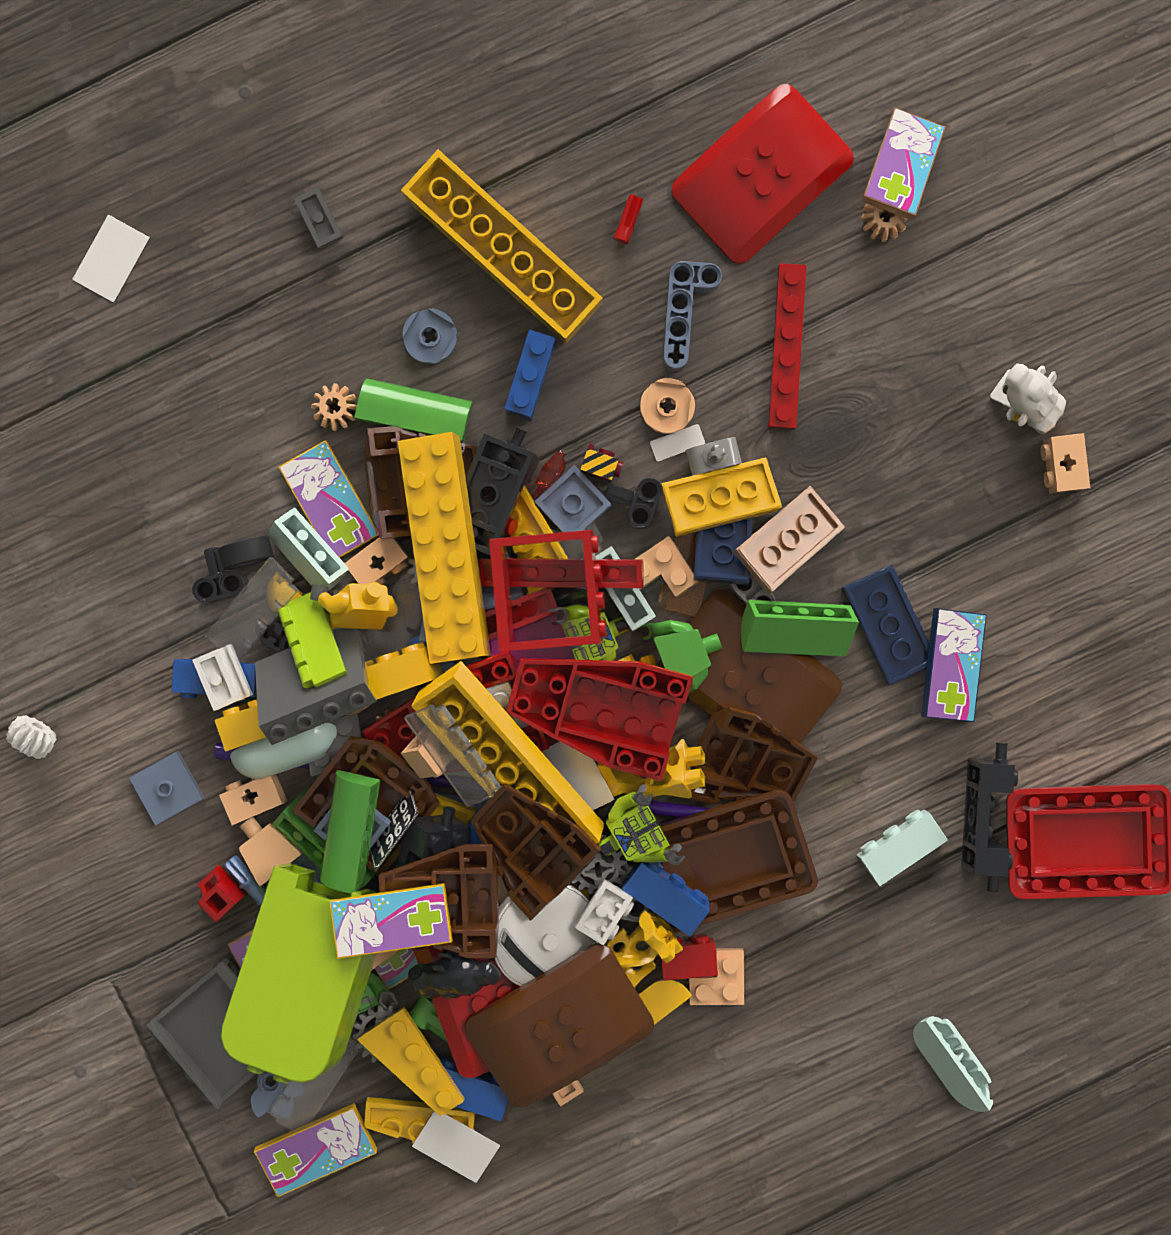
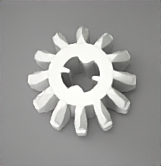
M28 716L17 717L9 726L6 734V740L11 744L12 748L19 750L20 753H24L28 757L33 756L36 759L46 757L57 740L55 732L49 726Z

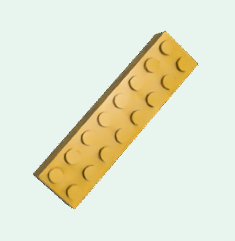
M439 149L401 189L406 201L565 344L570 341L602 305L603 297Z
M453 432L398 441L429 663L439 664L491 656L460 436Z
M424 642L401 649L402 655H399V652L396 651L375 658L377 664H374L373 660L365 662L368 686L376 700L432 681L443 674L440 663H429L427 646L425 647ZM257 699L222 711L224 717L215 720L225 752L266 738L259 728Z
M462 661L419 690L411 705L412 708L492 796L506 783L581 827L596 844L600 842L604 822Z

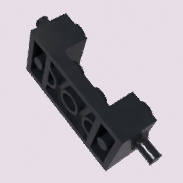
M517 427L511 442H505L484 433L466 476L475 547L478 554L491 556L489 539L508 537L505 530L525 482H531L540 460L535 453L521 447L527 432ZM494 488L496 498L490 503L484 502L482 498L484 490Z
M996 742L994 760L968 758L961 866L974 875L988 876L987 891L999 892V877H1008V870H1011L1013 866V855L1010 853V849L996 841H990L993 830L992 825L989 824V815L994 810V798L991 796V792L1013 793L1014 786L1016 787L1018 784V771L1015 770V765L1008 763L1007 760L1008 743Z
M449 806L443 808V815L415 818L404 832L397 868L468 844L471 827L455 817L454 813L456 810ZM423 946V947H416V949H424V948H425V946Z

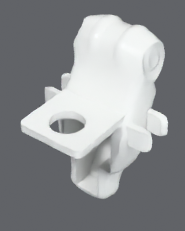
M1016 364L1012 369L1007 370L990 397L992 400L1010 408L1007 412L1008 421L1012 420L1015 414L1018 413L1021 415L1017 420L1019 426H1023L1027 422L1028 426L1044 435L1055 427L1058 419L1064 414L1066 400L1053 386L1057 378L1056 372H1051L1047 378L1044 375L1046 372L1044 366H1040L1036 371L1028 369L1024 364ZM1005 385L1008 386L1007 395L1003 393Z

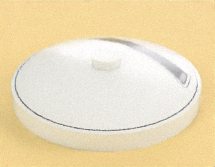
M569 884L561 894L530 921L511 900L510 896H508L499 907L497 957L494 958L503 974L512 982L522 986L590 945L597 943V941L575 928V924L587 907L589 900L578 889Z

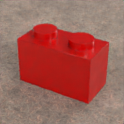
M707 934L693 935L692 939L681 940V937H676L683 950L675 954V958L668 963L661 959L663 981L718 976L715 941L713 937L708 938Z

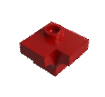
M220 865L216 866L197 884L202 892V898L197 904L215 923L247 894L243 889L239 888V885Z

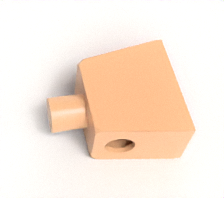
M251 817L240 826L249 840L241 845L239 850L259 886H262L270 879L274 866L291 863L303 852L273 825L274 821L262 828L256 819Z

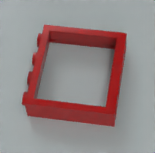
M593 530L489 539L499 652L603 643V637H607L606 620H601L600 609L605 608L604 593L599 592L598 581L602 580L601 564H596L595 555L596 552H600V544L598 543V535L594 536ZM582 540L591 635L514 642L506 547Z

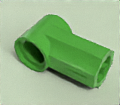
M421 996L409 1012V1015L418 1027L424 1030L429 1029L446 1041L431 998Z

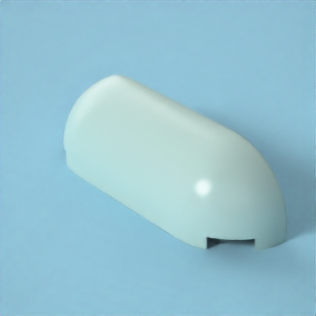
M324 723L274 745H271L269 740L264 738L237 748L231 753L230 758L234 767L244 776L253 779H263L324 757L333 739H336L337 729L331 723Z
M934 1016L920 1021L913 1031L914 1041L950 1094L960 1104L978 1112L990 1111L993 1100H990L988 1084L991 1083V1079L955 1026L948 1019Z

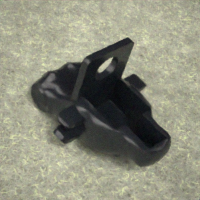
M444 949L443 953L438 952L441 959L428 964L414 965L408 971V979L412 988L417 990L421 996L431 999L439 996L446 999L471 996V994L477 993L484 986L497 984L500 979V971L492 963L465 958Z

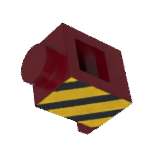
M589 443L580 470L582 473L612 482L613 476L619 478L624 462L614 458L615 453L602 448L599 449V452L594 451V445Z

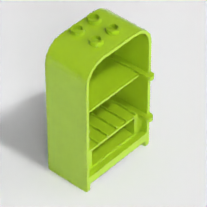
M295 863L273 867L221 1032L223 1047L231 1058L247 1065V1070L250 1072L263 1074L265 1071L273 1074V1079L281 1083H289L290 1081L305 1083L315 1080L341 1061L346 1051L377 954L337 959L330 900L378 892L364 889L350 894L334 890L313 881L316 871L298 866Z

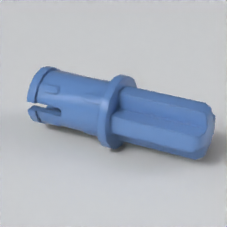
M238 856L232 857L224 865L225 868L240 884L239 888H244L257 905H261L266 892L265 886L258 885L252 872Z

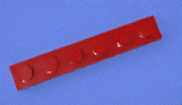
M779 263L768 428L796 429L807 265Z
M479 558L478 567L481 586L493 587L491 558ZM507 558L509 587L587 588L584 559ZM596 559V564H601L602 580L598 581V588L644 587V559Z

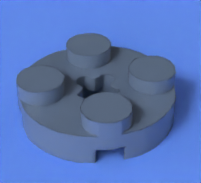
M433 308L413 313L403 327V339L407 352L420 363L438 365L448 359L457 346L458 333L454 323L441 310ZM432 330H435L437 340L435 342L431 341L429 344L425 343L424 332L430 333Z

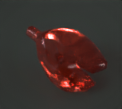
M558 450L541 468L535 481L538 487L531 496L534 501L540 497L544 490L551 487L562 476L566 461L564 460L565 454L561 450Z

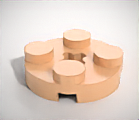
M663 378L651 384L644 391L640 402V411L647 426L662 434H672L684 429L691 421L695 411V400L684 383L672 378ZM666 399H670L671 404L675 405V410H670L669 414L664 413V409L660 408V403H665Z

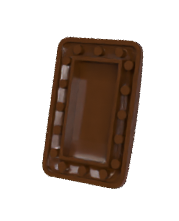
M719 589L714 591L688 623L693 629H698L701 639L717 633L722 649L708 654L711 666L708 667V676L697 690L688 694V698L711 716L713 713L727 707L755 713L801 744L840 694L842 688L840 679L811 655L744 652L741 642V624L746 604L726 590ZM660 658L658 667L664 668Z
M776 790L748 797L659 825L670 845L666 848L670 850L674 844H680L682 849L675 854L677 856H685L679 865L660 862L663 870L669 874L675 873L686 882V886L692 890L698 889L708 897L710 911L699 926L813 892L817 887L818 877L791 796L785 791ZM668 922V924L673 929L674 933L681 931L677 927Z
M595 943L476 1012L468 1018L465 1029L467 1036L508 1100L514 1106L524 1108L566 1087L640 1042L652 1033L654 1020L611 948L606 944L603 946L600 943Z

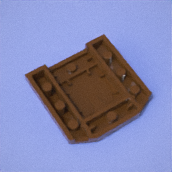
M350 736L296 804L292 812L313 827L319 824L331 808L337 770L379 779L380 786L376 809L385 817L389 816L403 795L406 798L410 796L409 787L411 788L418 815L415 818L431 816L440 802L428 779H420L406 760L382 742ZM404 833L376 871H374L369 851L367 867L378 876L384 873L400 854Z

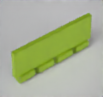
M310 592L287 602V605L280 608L278 613L296 668L298 669L302 686L304 688L313 686L317 688L348 673L325 609L318 601L310 600Z

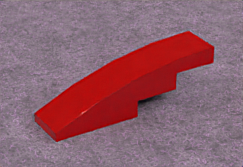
M550 587L511 601L513 632L556 614L555 612L548 613L549 609L557 608ZM495 609L485 612L489 642L498 639Z

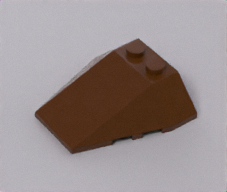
M395 426L366 429L364 465L371 516L381 539L411 535L398 441L428 436V434L415 433ZM461 443L466 477L477 452V446Z
M727 707L712 714L696 746H701L704 751L705 763L692 766V770L702 769L705 777V786L692 789V798L690 799L714 804L720 803V800L735 799V801L763 793L782 790L787 792L792 800L795 801L818 757L815 753L755 713Z
M506 783L501 786L471 820L482 844H493L497 862V873L499 876L502 875L510 889L508 894L511 900L530 921L561 894L596 858L601 850L581 827Z
M464 844L379 875L380 893L445 883L453 941L451 943L433 945V948L459 953V956L465 958L497 957L499 901L497 862L493 844Z

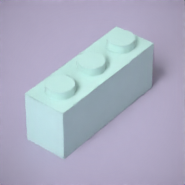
M295 507L274 521L267 536L311 586L312 584L327 586L329 591L342 581L349 568Z
M612 546L596 556V559H620ZM605 588L632 631L656 617L639 588Z
M916 810L910 813L905 818L907 821L899 827L897 825L891 826L883 832L884 837L876 842L871 840L860 848L861 852L857 856L879 886L948 841L932 815L926 810Z

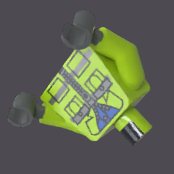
M576 604L548 610V613L555 612L557 614V620L551 622V624H561L566 637L591 635L588 606ZM602 612L601 620H606L607 637H603V643L570 646L575 659L614 661L616 650L619 648L615 637L629 631L624 617L622 616L608 622L605 613Z
M642 784L637 792H631L619 797L609 812L606 821L612 834L598 843L605 857L621 849L627 861L632 860L642 863L669 862L672 865H679L685 856H677L675 853L679 852L682 846L674 844L670 850L666 848L670 845L648 807L654 795H643L647 786Z

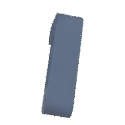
M680 261L671 267L668 278L663 365L670 372H679L686 366L689 357L693 292L712 293L716 291L722 278V272L716 264ZM677 271H685L689 279L685 282H679L675 279L674 274ZM704 273H712L716 281L713 284H706L701 276ZM675 298H682L686 301L687 306L679 310L673 306L672 301ZM674 325H680L684 328L685 334L681 337H675L671 334L670 328ZM674 345H679L678 357L683 358L679 359L678 364H674L673 359L668 358L672 357Z

